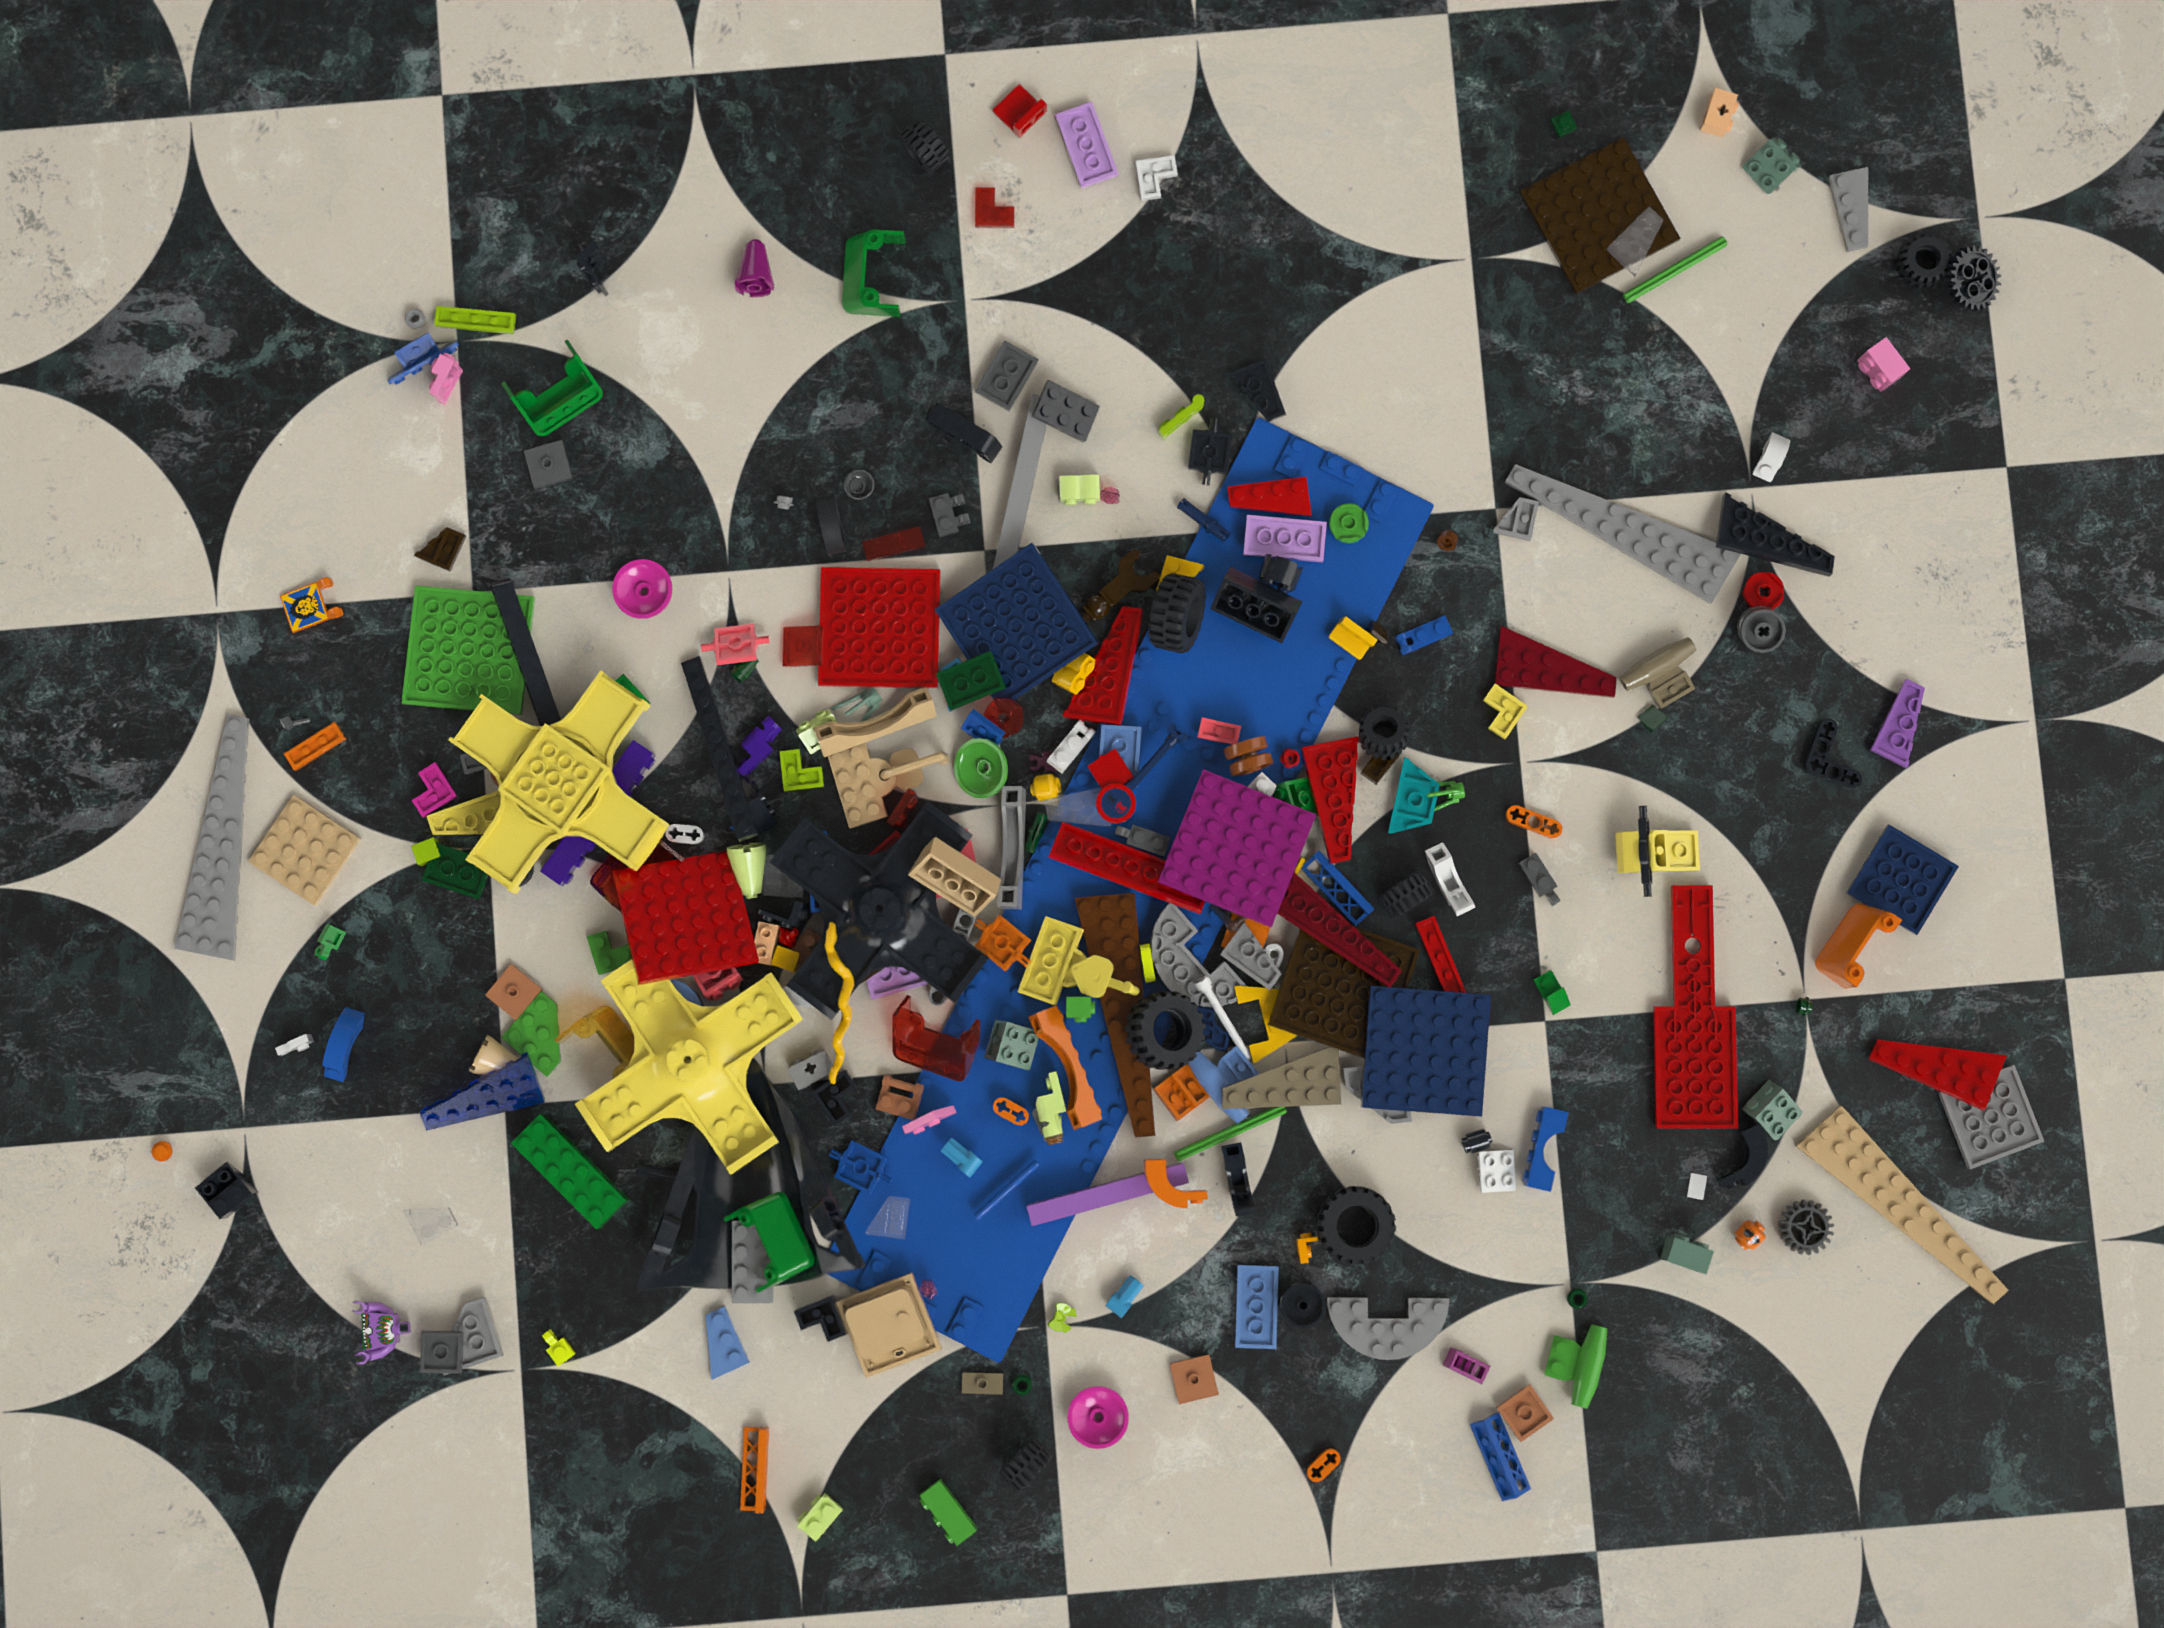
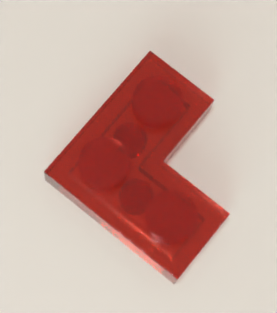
M975 187V228H1015V207L995 206V187Z

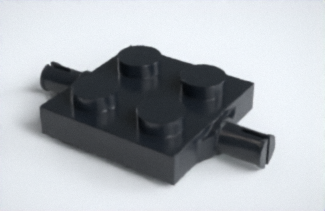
M1210 418L1209 429L1203 431L1193 429L1188 470L1203 473L1202 485H1205L1207 478L1206 486H1210L1211 474L1227 475L1232 434L1217 431L1219 421L1217 418H1215L1214 426V418Z

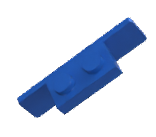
M427 332L395 350L394 353L404 369L390 376L388 383H395L397 385L405 380L404 376L410 373L412 375L419 373L423 370L422 366L427 363L432 365L435 358H438L440 354L443 355L444 352L448 354L457 351L456 347L459 346L458 341L454 340L439 349L430 333Z

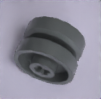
M1766 606L1750 607L1742 613L1737 624L1739 638L1754 652H1771L1778 648L1785 638V622L1779 614Z

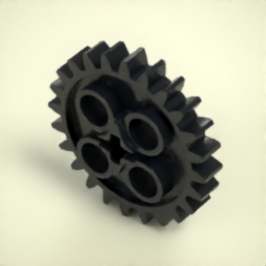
M1968 246L1961 248V251H1956V256L1950 257L1952 263L1947 264L1950 271L1945 272L1949 276V279H1946L1945 282L1950 285L1946 290L1952 291L1949 297H1955L1953 303H1959V308H1965V311L1985 309L1986 306L1991 305V300H1996L1994 294L2000 292L1996 288L2001 285L1997 278L2002 277L2000 274H1997L2000 267H1995L1997 259L1991 260L1993 254H1987L1988 249H1982L1981 246ZM1984 273H1985L1984 276L1979 277V278H1975V277H1977V275H1980V274H1984ZM1971 278H1975V279L1970 280L1969 282H1965V283H1962V284H1961V282L1964 281V280L1971 279Z

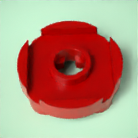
M1759 572L1752 575L1746 581L1742 594L1749 607L1761 605L1773 610L1784 599V585L1777 575L1770 572ZM1760 587L1762 589H1764L1765 587L1768 589L1767 597L1765 595H1760Z

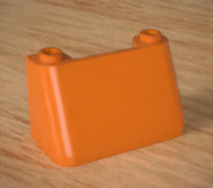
M1862 903L1853 905L1817 956L1815 961L1817 970L1844 989L1858 987L1864 977V969L1855 960L1875 930L1879 929L1885 933L1893 932L1899 926L1902 919L1890 912Z

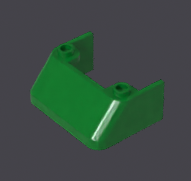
M869 230L851 236L847 240L842 306L845 312L854 315L901 317L899 305L879 304L880 296L877 290L864 287L867 250H877L883 243L906 244L904 231Z
M568 339L564 342L574 355L564 365L568 376L537 397L529 390H522L514 395L505 381L501 383L528 424L539 436L550 434L598 402L603 395L602 389Z
M778 1191L723 1218L727 1222L738 1217L743 1226L750 1227L754 1225L771 1262L764 1268V1276L768 1283L757 1288V1293L781 1284L813 1266V1253L789 1200L783 1192Z

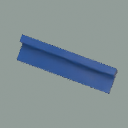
M1317 851L1301 867V870L1355 927L1374 910L1370 903L1335 866L1329 864V860L1320 851ZM1314 860L1320 865V874H1311L1307 869ZM1323 877H1331L1334 880V889H1326L1322 885ZM1328 891L1334 892V897ZM1336 892H1345L1348 895V904L1339 903L1336 900ZM1350 898L1354 901L1355 904H1350ZM1343 906H1348V912ZM1350 906H1357L1364 913L1355 920L1350 915Z
M1494 1413L1486 1419L1471 1423V1429L1501 1500L1516 1499L1529 1491L1531 1487L1500 1413ZM1493 1420L1496 1422L1497 1431L1494 1430L1491 1424ZM1501 1440L1504 1441L1505 1451L1501 1448ZM1509 1459L1513 1463V1470L1509 1467ZM1517 1478L1520 1480L1523 1487L1520 1490L1517 1486Z

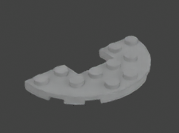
M1168 903L1158 916L1151 936L1152 961L1160 980L1171 992L1176 991L1180 992L1181 995L1188 996L1191 999L1190 1002H1195L1198 1006L1212 1007L1206 995L1198 991L1194 985L1196 980L1208 975L1212 982L1211 990L1221 1006L1236 1002L1237 997L1234 986H1246L1225 961L1210 974L1184 946L1198 930L1176 905Z
M1326 1297L1331 1322L1341 1338L1356 1351L1382 1360L1406 1358L1426 1348L1441 1331L1449 1309V1298H1408V1318H1368L1367 1297Z

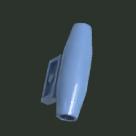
M1237 1046L1220 1058L1217 1066L1204 1054L1196 1052L1197 1057L1193 1061H1189L1188 1065L1197 1081L1215 1104L1238 1124L1250 1113L1247 1108L1222 1109L1221 1088L1248 1079L1259 1073Z

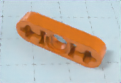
M1518 805L1511 806L1506 811L1505 817L1509 823L1550 839L1557 838L1562 833V825L1557 820ZM1518 810V815L1525 816V813H1527L1524 824L1521 823L1523 820L1521 818L1513 820L1510 812ZM1532 816L1539 819V826L1536 828L1531 827L1528 823L1529 818ZM1544 820L1547 821L1545 823L1546 826L1551 827L1553 824L1556 825L1555 829H1557L1558 832H1554L1551 835L1550 830L1547 828H1543V831H1540L1541 827L1543 826Z

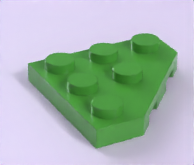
M541 991L501 1038L546 1077L561 1063L558 1004Z

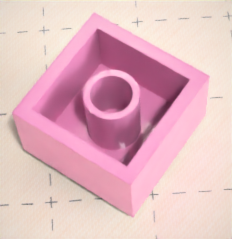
M1887 337L1867 350L1857 360L1860 370L1863 373H1867L1872 386L1879 389L1880 392L1910 370Z

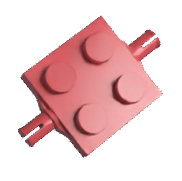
M754 623L714 628L715 637L713 643L701 644L702 652L714 651L717 665L757 660L756 650L758 645L770 644L769 635L756 636Z

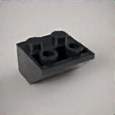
M225 1162L195 1187L219 1219L228 1218L259 1193L248 1178L229 1162Z

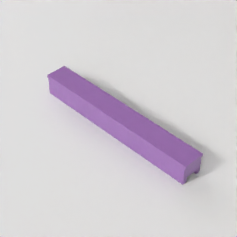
M1180 1162L1166 1166V1175L1173 1187L1189 1183L1184 1163ZM1143 1172L1026 1205L1031 1225L1035 1226L1153 1192Z

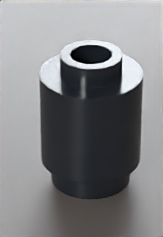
M1484 1129L1465 1134V1137L1461 1138L1465 1153L1471 1152V1154L1490 1148V1143H1493L1489 1131L1485 1132Z

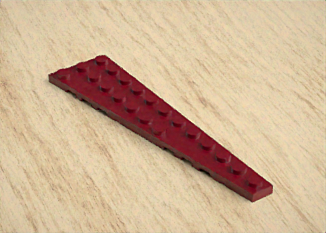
M1293 872L1277 914L1391 988L1402 970Z

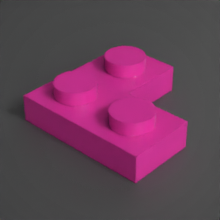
M436 762L418 773L429 790L413 799L412 802L420 815L425 818L458 796Z

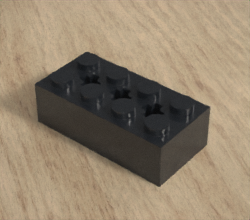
M1230 567L1210 609L1282 644L1303 601Z

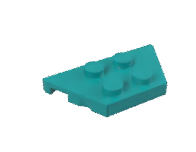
M1405 757L1388 829L1389 834L1431 824L1437 796L1427 797V794L1439 791L1440 784Z

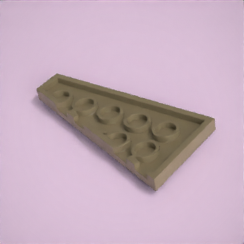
M1327 1047L1221 1088L1222 1109L1341 1104L1339 1050Z

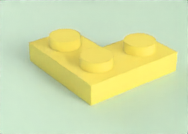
M1494 684L1483 700L1499 712L1488 729L1505 740L1528 706L1497 684Z

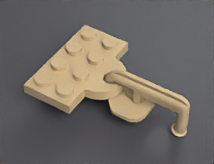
M866 742L828 756L850 829L888 817L883 797L890 794L895 786L902 790L916 788L924 780L922 767L938 762L945 765L949 762V756L946 753L938 752L918 758L917 753L909 748L894 752L889 762L879 758L871 759Z

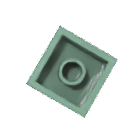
M1674 1234L1673 1237H1666L1659 1259L1707 1275L1714 1251L1708 1249L1709 1245L1694 1240L1693 1243H1689L1690 1238Z

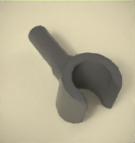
M290 716L282 718L280 723L285 730H291L297 725L310 723V718L292 721Z

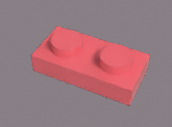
M1202 717L1197 738L1233 745L1238 743L1241 726Z

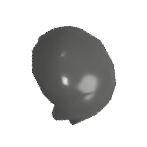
M854 470L845 478L844 490L850 498L863 500L873 492L874 479L865 470Z

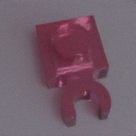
M1054 751L1043 752V758L1035 755L1030 756L1029 760H1036L1038 762L1036 767H1030L1031 771H1038L1041 767L1045 768V773L1058 771L1046 762Z

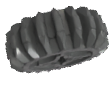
M1801 1200L1800 1205L1797 1201H1794V1209L1788 1205L1786 1209L1789 1213H1781L1785 1220H1778L1779 1223L1783 1224V1227H1778V1231H1784V1234L1780 1235V1239L1787 1238L1784 1245H1791L1790 1250L1793 1252L1798 1248V1254L1802 1255L1805 1251L1806 1255H1811L1812 1250L1814 1253H1819L1818 1246L1821 1249H1825L1826 1246L1823 1242H1831L1827 1235H1834V1232L1829 1231V1228L1834 1227V1224L1828 1223L1832 1216H1825L1828 1210L1826 1208L1820 1210L1822 1204L1817 1203L1814 1206L1813 1200H1809L1808 1204L1806 1200ZM1806 1210L1805 1215H1803L1800 1221H1792L1798 1213ZM1813 1213L1818 1217L1821 1227H1817L1814 1224ZM1807 1224V1226L1814 1228V1230L1809 1229L1805 1231V1229L1798 1225ZM1791 1227L1798 1230L1799 1242L1794 1238ZM1813 1233H1819L1815 1241L1806 1244Z

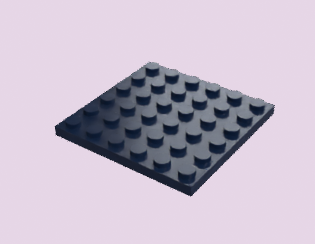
M1033 542L935 609L967 660L989 651L993 652L1007 687L991 695L999 709H1003L1099 644Z
M1370 986L1361 1108L1482 1117L1491 995Z

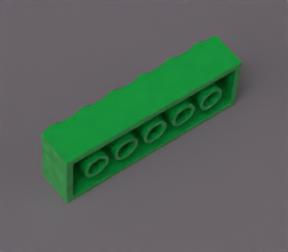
M539 1114L511 1143L596 1230L601 1229L629 1200L545 1114Z

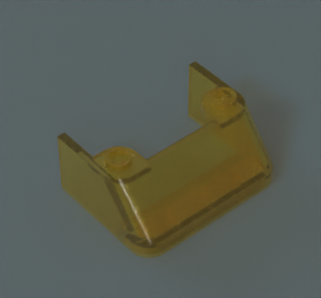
M600 1006L577 1020L554 1040L556 1043H564L575 1033L580 1038H589L596 1032L621 1063L613 1070L612 1078L614 1079L631 1061L634 1054L635 1036L613 1008Z

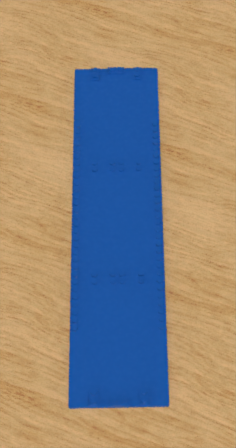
M1262 418L1256 419L1207 516L1211 519L1215 518L1219 525L1231 532L1230 537L1222 543L1213 534L1205 532V528L1201 526L1184 559L1204 565L1203 571L1194 577L1203 582L1206 590L1204 617L1197 640H1195L1191 650L1183 654L1154 647L1150 642L1148 629L1134 658L1122 726L1142 727L1139 771L1164 744L1165 738L1169 735L1167 728L1172 723L1176 725L1174 732L1180 731V737L1186 733L1188 739L1183 745L1177 743L1173 749L1170 748L1138 784V788L1136 787L1133 790L1136 799L1133 815L1125 822L1118 824L1109 823L1097 811L1096 799L1102 788L1100 785H1097L1095 777L1088 768L1089 764L1099 759L1101 725H1110L1100 723L1043 837L1037 845L1035 854L1033 853L1023 873L1022 910L1005 909L1002 917L1031 940L1022 953L1025 957L1030 959L1045 916L1082 929L1075 898L1135 893L1139 947L1142 944H1150L1151 949V936L1155 922L1169 902L1048 858L1062 822L1167 860L1203 769L1246 787L1261 772L1275 785L1296 780L1304 764L1301 748L1314 745L1357 660L1329 639L1328 636L1339 620L1345 616L1364 630L1372 620H1377L1434 506L1432 503ZM1307 477L1312 516L1306 517L1296 514L1289 515L1279 512L1272 513L1262 510L1230 508L1227 486ZM1346 503L1360 506L1367 513L1369 519V526L1365 536L1358 542L1351 544L1342 543L1335 539L1329 528V519L1332 512L1338 506ZM1247 515L1327 522L1323 563L1291 560L1298 564L1297 568L1302 566L1303 571L1296 590L1289 592L1288 595L1303 602L1282 644L1210 609L1230 567L1259 580L1258 574L1265 557L1243 556ZM1202 717L1241 726L1238 743L1255 737L1265 736L1268 747L1259 753H1271L1274 763L1257 772L1232 777L1229 766L1239 759L1226 760L1223 749L1231 745L1197 738ZM1288 748L1299 753V764L1292 768H1286L1280 761L1283 751ZM1117 825L1131 830L1132 825L1171 837L1165 856L1162 857L1127 845L1128 838L1115 834ZM1208 902L1204 903L1201 914L1177 906L1198 930L1184 946L1202 965L1229 911ZM1083 933L1077 949L1089 958ZM988 959L959 997L915 1085L917 1083L924 1085L915 1120L934 1110L954 1106L956 1113L940 1120L941 1123L929 1127L928 1125L924 1127L925 1131L916 1135L913 1132L905 1134L902 1126L914 1120L898 1116L880 1151V1154L889 1158L884 1167L883 1174L893 1178L892 1184L888 1186L879 1181L872 1195L860 1190L844 1221L858 1252L861 1253L865 1266L860 1269L827 1274L861 1292L912 1272L935 1330L999 1363L1002 1361L1075 1215L1032 1226L1026 1204L1090 1187L1128 1112V1107L1100 997L1094 998L1080 992L1078 986L1072 988L1063 987L1057 1007L1063 1014L1064 1025L1070 1032L1071 1042L1078 1052L1079 1062L1085 1069L1087 1082L1093 1089L1095 1102L1101 1109V1120L1073 1130L1066 1112L1069 1103V1083L1065 1068L1055 1051L1042 1039H1038L1030 1070L984 1058L995 1019L1033 1029L1029 1016L1055 1006L1018 992L1026 967L1018 960L1013 962L1007 971H1004L991 959ZM1141 959L1144 997L1151 993L1170 991L1160 980L1155 968V982L1145 983ZM1066 997H1091V1001H1095V1014H1091V1018H1087V1022H1075V1018H1066ZM1164 1011L1158 1014L1153 1025L1154 1037L1160 1046L1174 1021ZM1057 1072L1066 1107L1065 1112L1059 1113V1116L1062 1118L1063 1133L1044 1138L1040 1133L1032 1111L1036 1108L1037 1097L1053 1093V1090H1048L1046 1078H1049L1048 1073ZM913 1092L910 1093L908 1098H913ZM1004 1097L1025 1108L1029 1113L1027 1123L1016 1125L999 1116L993 1110L994 1101ZM1005 1101L1002 1103L998 1102L996 1105L999 1107V1112H1002V1110L1010 1112L1011 1109L1005 1106ZM1013 1110L1011 1113L1017 1117V1122L1026 1118L1023 1116V1111L1017 1113ZM951 1138L955 1139L966 1150H970L983 1161L971 1177L963 1173L956 1166L957 1164L941 1152L942 1148ZM1036 1160L1040 1166L978 1220L974 1213L1032 1161ZM834 1241L831 1250L839 1253V1249Z

